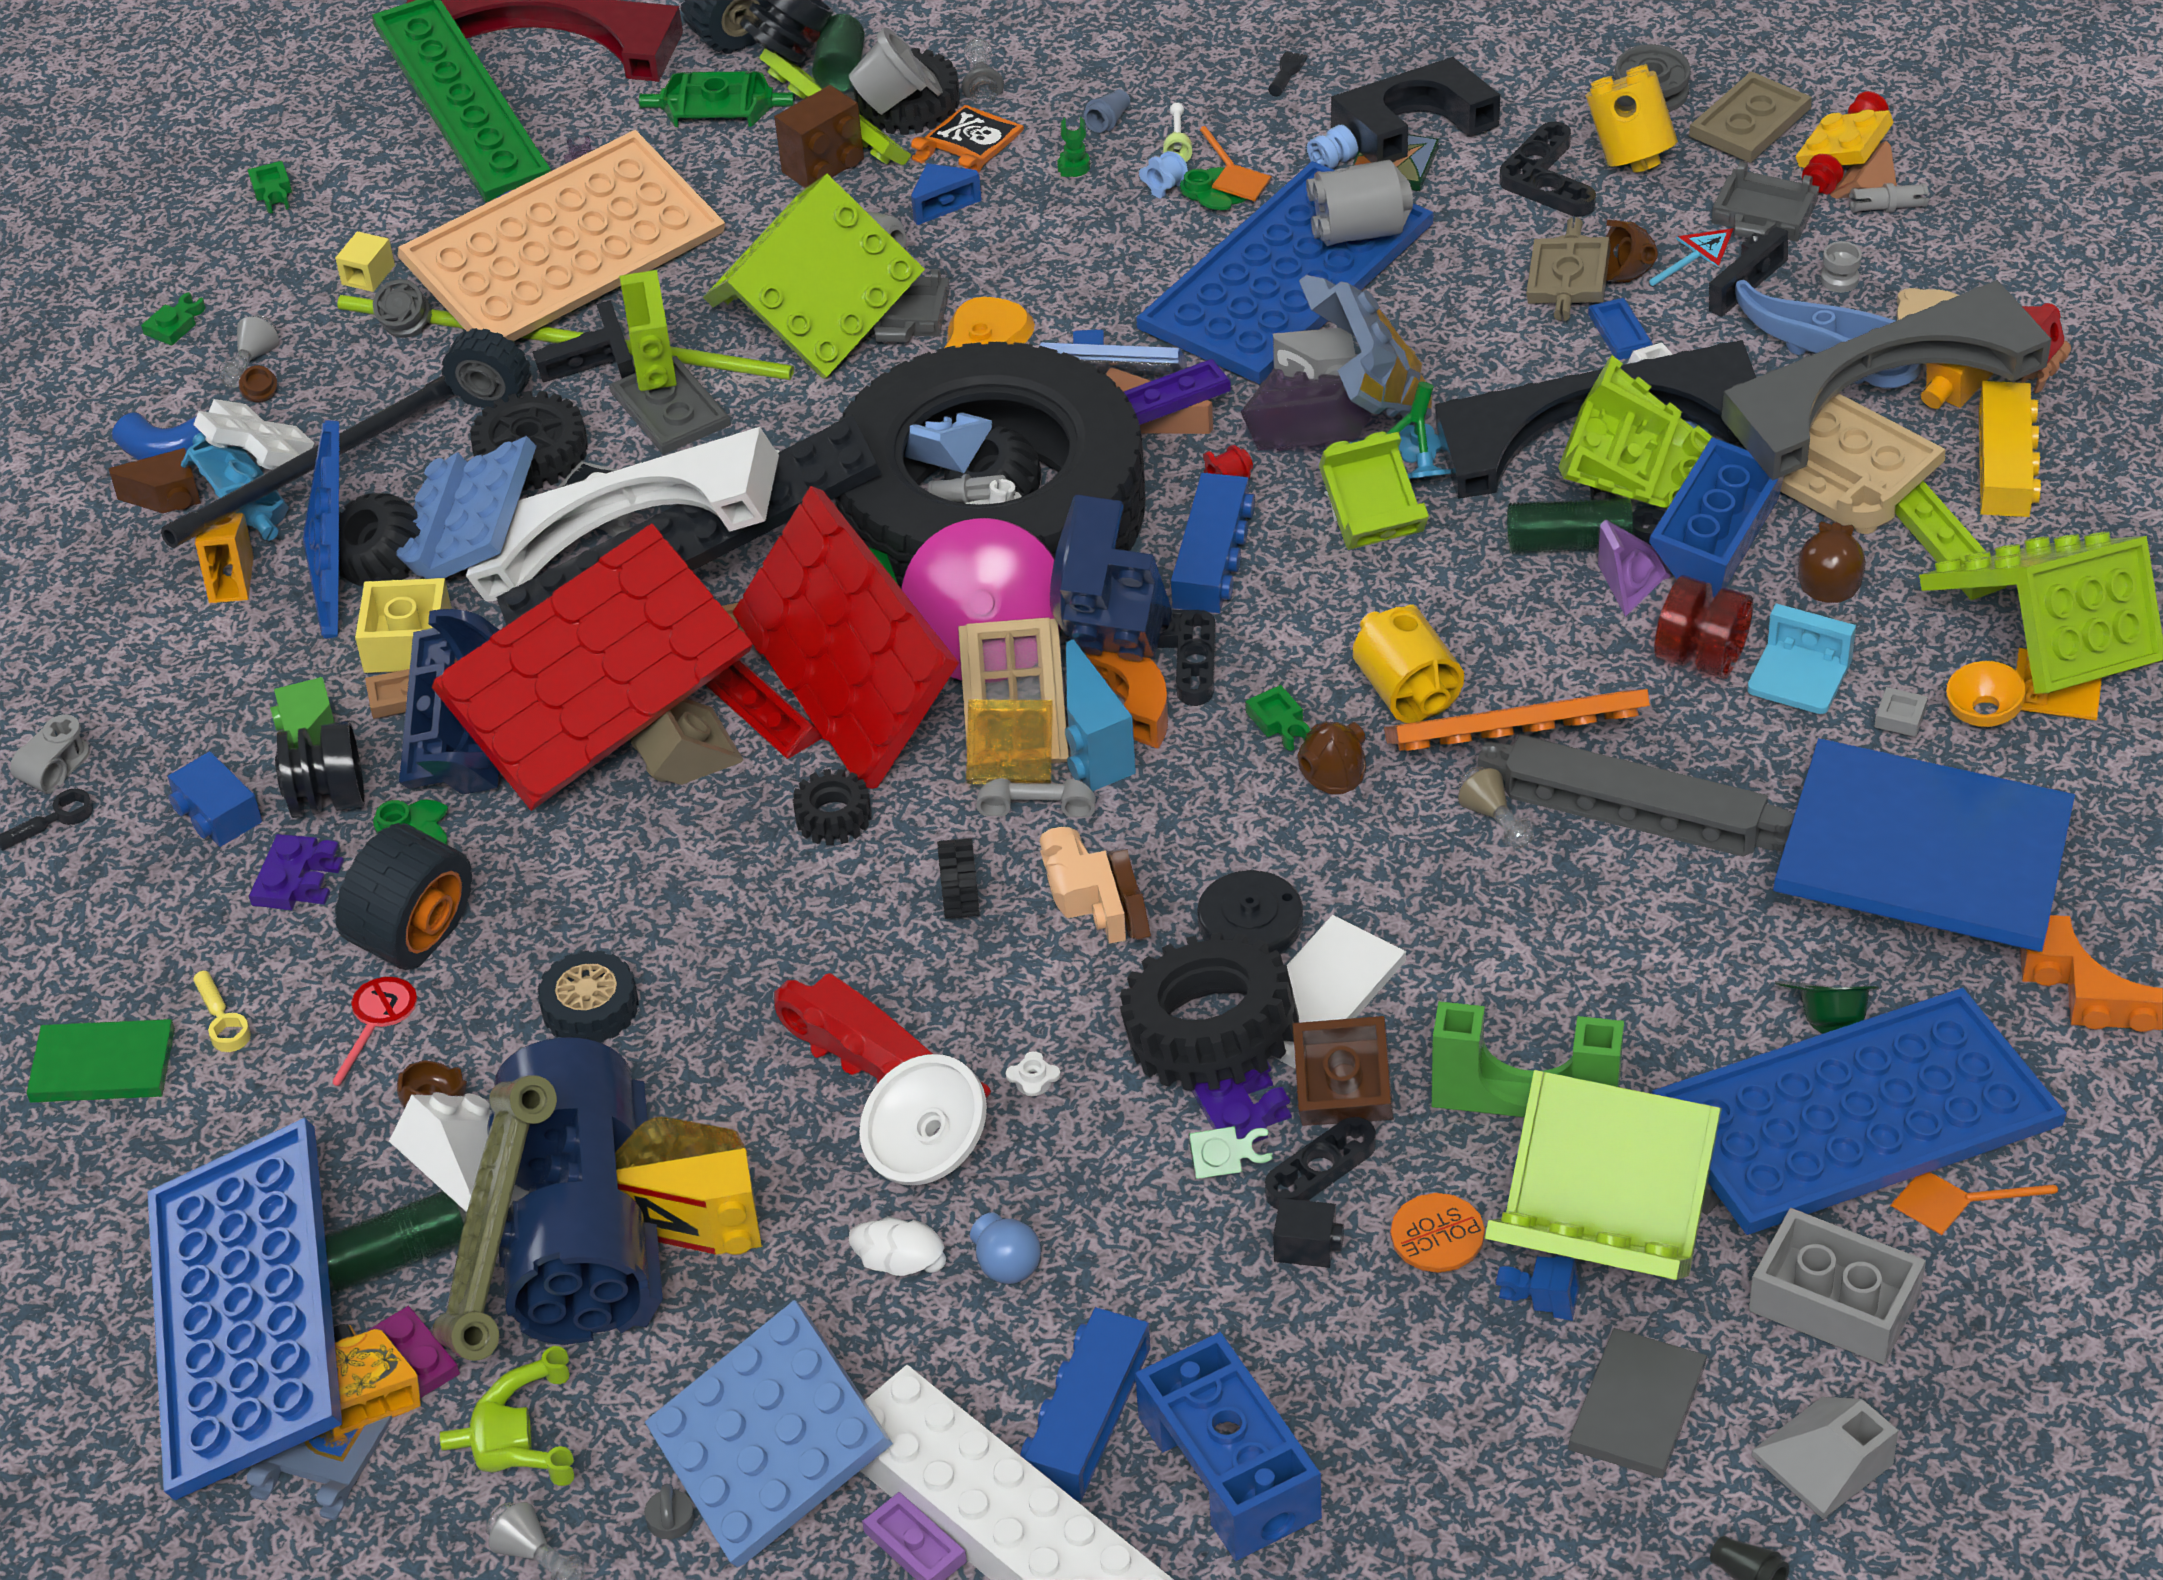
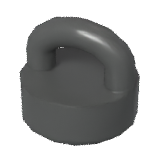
M667 1483L662 1485L660 1492L649 1499L644 1510L649 1531L660 1539L671 1540L683 1536L691 1529L695 1520L691 1499L686 1493L674 1490L673 1486Z

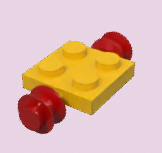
M1864 91L1858 94L1855 101L1849 106L1848 114L1831 113L1822 118L1819 125L1795 156L1799 167L1804 168L1802 180L1804 175L1813 176L1812 185L1819 187V193L1827 195L1832 193L1837 184L1842 180L1844 175L1842 165L1864 164L1894 123L1888 104L1881 95L1871 91Z

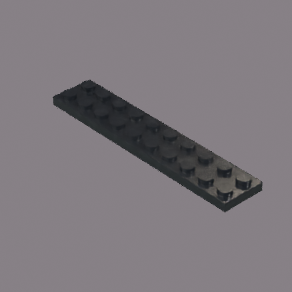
M851 415L778 453L779 458L764 522L729 532L722 520L711 511L693 505L677 504L497 596L498 604L506 625L510 624L552 596L555 590L596 564L600 557L651 523L654 524L663 535V538L669 542L684 560L688 568L693 571L789 522L798 505L802 504V499L810 486L823 490L829 499L832 500L881 475L882 472L854 416Z

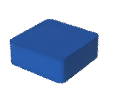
M1076 330L1073 332V344L1104 345L1103 330Z

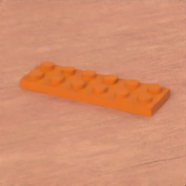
M1648 689L1627 690L1384 727L1387 744H1398L1399 751L1429 748V739L1439 738L1440 744L1448 745L1472 741L1471 733L1481 732V738L1514 735L1513 726L1522 725L1523 732L1555 729V720L1563 719L1564 726H1574L1597 722L1596 714L1604 713L1605 720L1639 716L1638 708L1650 706Z

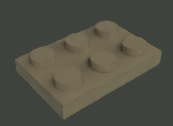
M1750 71L1690 124L1689 137L1751 163L1811 109L1812 97Z

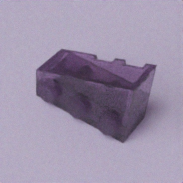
M1273 369L1241 410V415L1258 451L1268 449L1283 451L1290 447L1301 445L1315 447L1334 441L1351 442L1361 435L1362 430L1372 418L1369 411L1350 401L1339 375L1321 374L1318 376V379H1309L1306 372L1297 371L1294 377L1285 376L1282 369Z

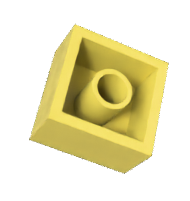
M445 578L364 582L355 636L364 673L396 672L410 669L413 632L433 628L428 624L429 611L452 609Z

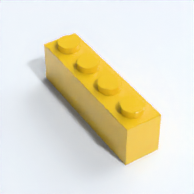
M1982 381L1979 402L1980 515L2030 517L2031 504L2039 503L2041 480L2033 478V476H2038L2040 452H2033V449L2037 450L2039 426L2032 425V423L2037 422L2038 400L2031 399V383Z

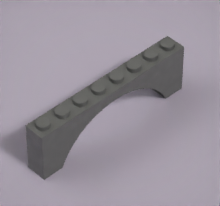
M1996 280L1725 390L1722 420L1773 481L1807 466L1810 429L1816 417L1834 396L1854 382L1886 369L1923 363L1964 365L1983 369L2014 381L2047 367L2051 338L2005 287Z

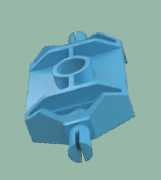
M198 433L194 436L192 440L193 446L187 450L181 466L184 468L196 464L199 472L206 477L214 488L215 494L220 498L264 474L243 448H219L213 446L205 440L206 436L203 433ZM276 490L235 513H243L246 524L256 528L264 540L270 541L277 537L278 529L274 525L283 521L289 506Z

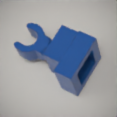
M1537 1256L1533 1276L1527 1272H1521L1514 1267H1499L1495 1283L1501 1286L1498 1298L1518 1301L1526 1299L1531 1295L1534 1311L1553 1312L1554 1318L1573 1321L1580 1289L1575 1258Z

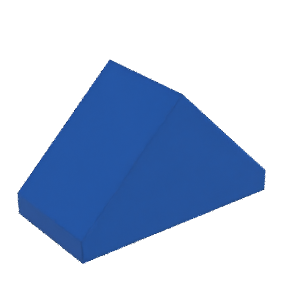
M927 163L911 194L913 218L916 225L982 201L979 173L972 169Z

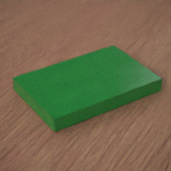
M172 1019L41 1025L26 1092L29 1102L162 1097L175 1031Z

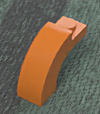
M1103 651L1101 655L1084 653L1113 692L1125 701L1123 705L1132 715L1134 740L1159 749L1168 728L1166 683L1157 665L1150 658L1143 657L1142 661H1129L1119 657L1118 653Z

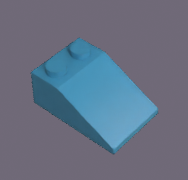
M1075 640L1066 642L1067 713L1069 727L1065 728V736L1071 751V757L1067 758V764L1075 780L1079 781L1082 779L1092 791H1095L1136 774L1132 715Z

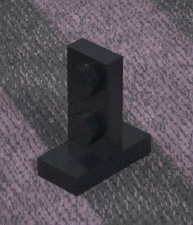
M611 300L596 304L604 327L603 329L585 332L579 337L561 343L548 344L542 349L532 352L542 382L567 377L616 361L622 379L636 373Z

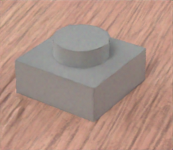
M1886 687L1876 713L1874 727L1916 737L1926 711L1928 697Z

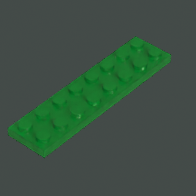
M415 0L372 14L373 25L485 202L491 201L509 190H514L551 172L550 167L441 0Z

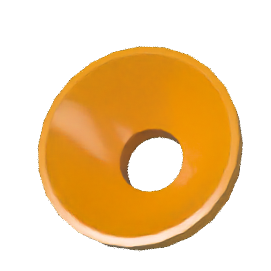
M1979 661L1967 664L1954 672L1947 683L1946 696L1950 710L1961 721L1978 727H1993L2010 721L2021 711L2025 700V683L2021 675L2006 664L1995 661ZM1979 703H1992L1998 707V710L1986 715L1976 712L1973 708Z

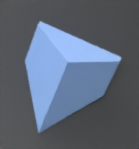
M958 413L956 422L953 424L952 419L946 416L944 417V422L926 421L925 427L916 424L910 425V434L904 457L965 473L991 430L992 420L966 413Z

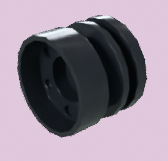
M766 0L770 3L768 8L751 3L749 10L760 21L749 15H744L740 25L752 35L755 41L769 51L798 63H802L807 55L795 43L807 48H812L814 45L813 40L803 31L805 27L822 32L833 14V10L822 0Z
M350 720L321 725L320 744L313 745L306 727L298 729V748H295L289 730L277 733L276 774L281 795L287 803L292 818L304 816L303 797L308 798L313 815L321 813L322 794L329 793L336 811L365 805L361 762Z

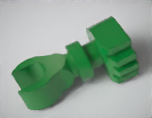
M1080 117L1079 129L1071 131L1067 129L1066 119L1063 118L1060 125L1061 137L1066 144L1064 145V151L1060 153V158L1057 159L1058 172H1061V177L1085 175L1090 170V157L1086 153L1085 144L1082 142L1086 137L1085 120Z

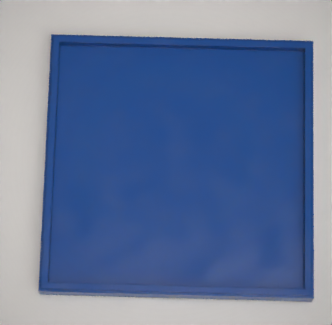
M1818 738L1775 877L1773 891L2042 952L2075 794Z

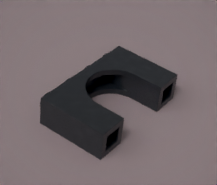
M1450 57L1331 96V128L1337 125L1346 126L1356 139L1358 151L1370 162L1391 160L1393 162L1408 157V124L1399 118L1398 114L1411 111L1436 113L1446 117L1468 136L1499 126L1500 94L1457 59Z

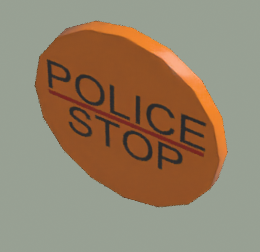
M1431 1193L1417 1196L1401 1206L1393 1217L1390 1236L1394 1250L1406 1263L1422 1271L1441 1273L1457 1270L1474 1260L1483 1247L1485 1227L1481 1215L1469 1202L1455 1195Z

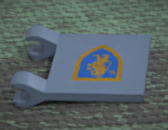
M392 1415L335 1438L332 1431L329 1430L257 1463L247 1474V1483L254 1486L250 1490V1496L266 1501L277 1484L280 1473L292 1474L325 1484L316 1495L317 1503L323 1505L320 1510V1516L336 1520L347 1502L352 1487L388 1428Z

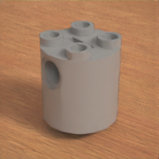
M1391 160L1354 165L1335 171H1317L1314 174V178L1306 180L1308 199L1310 202H1315L1316 216L1311 217L1313 235L1315 239L1321 238V241H1324L1326 246L1346 241H1361L1401 234L1413 208V195L1410 183Z

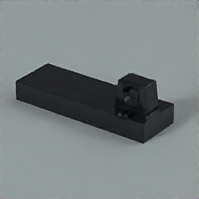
M1775 226L1769 231L1768 235L1753 233L1752 236L1742 242L1741 256L1709 282V312L1723 317L1738 304L1735 286L1739 280L1747 281L1755 289L1788 261L1787 230Z

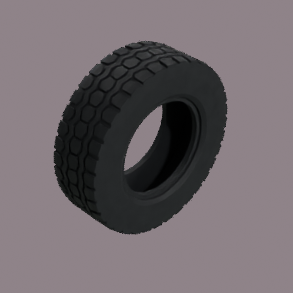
M977 342L962 344V347L957 348L956 346L937 349L936 353L931 354V352H927L913 357V361H904L892 367L889 373L884 372L871 381L870 387L866 385L855 396V401L849 403L843 412V416L839 419L841 421L851 415L854 416L882 474L836 497L835 505L867 547L887 554L898 586L901 589L908 565L918 549L938 531L963 520L993 518L1016 524L1036 536L1055 558L1060 536L1075 495L1122 501L1123 511L1115 549L1130 551L1136 542V538H1138L1143 523L1146 499L1142 435L1137 415L1126 394L1119 386L1116 387V383L1105 373L1100 374L1098 368L1086 361L1080 362V359L1065 352L1060 354L1056 349L1043 346L1036 348L1033 347V344L1014 342L1013 345L1007 342H988V344ZM958 413H966L992 420V426L1009 428L1024 436L1033 445L1038 454L1039 461L1054 468L1058 474L1038 490L1010 501L993 504H966L946 500L919 486L925 478L940 468V466L904 457L910 434V425L916 424L925 427L926 421L944 422V417L946 416L952 419L953 424L956 422Z

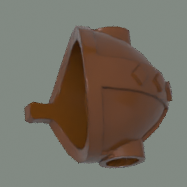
M1607 220L1606 226H1611L1606 237L1610 239L1611 250L1606 282L1626 283L1642 277L1657 259L1658 251L1655 241L1647 233V230L1639 227L1634 222ZM1619 244L1617 258L1613 250Z
M1327 721L1314 725L1297 754L1300 771L1305 779L1314 787L1328 794L1339 795L1354 790L1362 783L1366 773L1365 754L1362 749V743L1365 742L1366 738L1363 729L1355 722L1347 726L1339 722Z

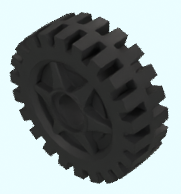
M912 48L913 55L936 76L943 93L937 96L927 86L921 91L917 89L881 115L862 98L854 87L855 101L858 103L859 114L878 129L883 130L886 128V133L894 134L897 129L900 130L901 135H909V129H914L915 134L922 133L925 126L929 130L936 128V122L943 123L948 119V116L950 117L955 113V108L958 109L960 94L957 71L949 59L945 60V57L939 53L934 56L931 50L926 49L921 54L920 48Z
M532 391L523 392V398H518L516 393L508 395V402L506 403L500 398L493 402L494 409L489 406L485 407L482 410L483 416L477 415L474 420L475 425L471 426L470 438L473 456H483L496 450L505 442L509 441L512 443L525 436L536 445L522 490H527L529 484H534L535 489L543 488L544 481H548L550 486L559 483L558 476L566 479L571 473V469L574 470L581 460H585L587 455V434L580 410L577 406L573 407L572 401L567 398L562 401L561 395L555 393L550 398L545 391H539L537 397H533Z

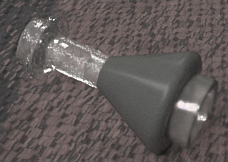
M981 38L970 40L964 48V56L970 63H973V67L963 79L962 91L967 98H971L976 103L994 101L1004 88L1002 76L987 65L986 61L992 55V48L987 41Z

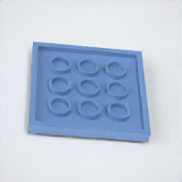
M795 1300L644 1421L726 1557L737 1568L746 1564L893 1444L805 1309Z

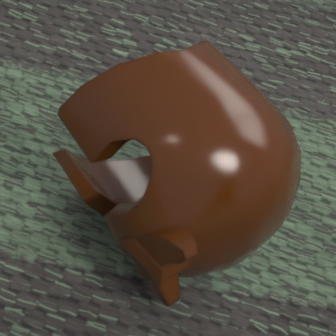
M1821 521L1819 523L1820 532L1808 539L1799 553L1798 580L1803 592L1814 600L1825 603H1839L1852 598L1861 587L1866 565L1865 555L1861 545L1852 536L1854 531L1853 525L1841 526L1838 522L1831 525Z

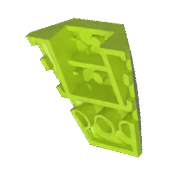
M1611 355L1580 408L1558 468L1563 479L1639 500L1667 510L1712 436L1699 425L1693 428L1680 417L1682 411L1671 402L1667 406L1648 391L1651 388L1649 384L1639 376L1634 380L1620 368L1623 363Z

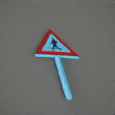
M1734 228L1677 236L1676 239L1694 252L1650 279L1649 284L1655 286L1700 256L1719 267Z

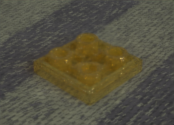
M968 699L967 784H986L999 778L1008 779L1011 783H1051L1053 700Z

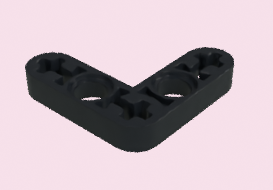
M1548 122L1540 126L1500 167V185L1509 192L1575 217L1587 216L1595 210L1596 192L1592 187L1548 170L1571 145V129L1562 122ZM1532 155H1538V156H1541V157H1543V158H1541V159H1530V158H1527V157L1532 156ZM1553 187L1555 190L1544 191L1540 190V188Z
M1172 610L1170 625H1162L1167 630L1160 633L1157 648H1178L1176 669L1177 697L1186 705H1203L1209 702L1214 694L1215 618L1205 610ZM1194 627H1201V639H1193ZM1194 654L1206 657L1204 661L1197 663L1186 660L1188 656ZM1191 676H1199L1198 689H1190L1192 683Z

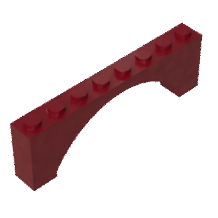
M441 0L466 39L484 33L512 28L535 27L564 30L592 39L611 51L624 65L626 79L659 82L683 34L680 8L675 5L621 0Z

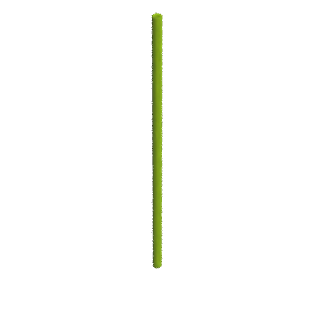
M340 295L338 298V309L375 315L373 313L372 299ZM432 309L430 324L464 329L448 311ZM542 326L521 338L561 343L579 337L583 332ZM625 339L629 353L633 355L630 340ZM670 346L672 357L677 356L683 364L791 380L794 374L793 365Z

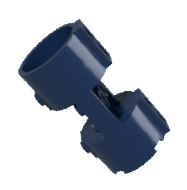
M571 1037L553 1038L525 1046L512 1054L500 1066L495 1076L494 1086L504 1081H514L522 1076H540L548 1080L554 1087L557 1103L548 1119L540 1123L529 1124L515 1185L529 1191V1193L518 1201H513L510 1205L499 1247V1265L504 1268L507 1315H512L520 1323L521 1332L543 1342L560 1345L594 1341L593 1333L610 1331L615 1328L620 1333L627 1331L632 1326L647 1328L663 1300L657 1224L645 1223L638 1204L629 1195L618 1190L616 1173L618 1169L643 1165L650 1153L644 1081L632 1079L628 1063L617 1051L593 1040ZM493 1110L491 1111L488 1119V1135L495 1115V1112Z

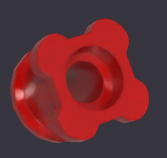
M1230 445L1226 452L1216 457L1211 451L1203 454L1205 461L1204 473L1248 477V480L1250 479L1253 462L1245 449H1240L1236 445Z

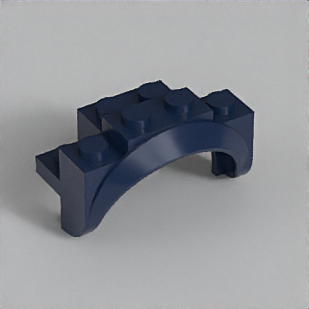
M458 609L429 611L428 624L433 628L413 632L399 783L410 789L444 782L460 794L498 788V769L432 689L434 679L442 675L446 668L454 664L455 657L457 661L487 642L490 636L498 632L499 629L482 616L473 612Z

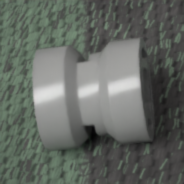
M1839 241L1829 244L1824 249V268L1821 273V283L1826 289L1842 293L1849 292L1858 286L1860 275L1858 269L1860 268L1862 252L1858 246L1850 242Z

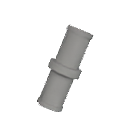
M1884 183L1882 187L1852 188L1849 198L1865 200L1850 201L1849 204L1853 213L1870 210H1885L1886 213H1892L1897 208L1927 207L1929 198L1913 196L1929 194L1925 183L1905 186Z

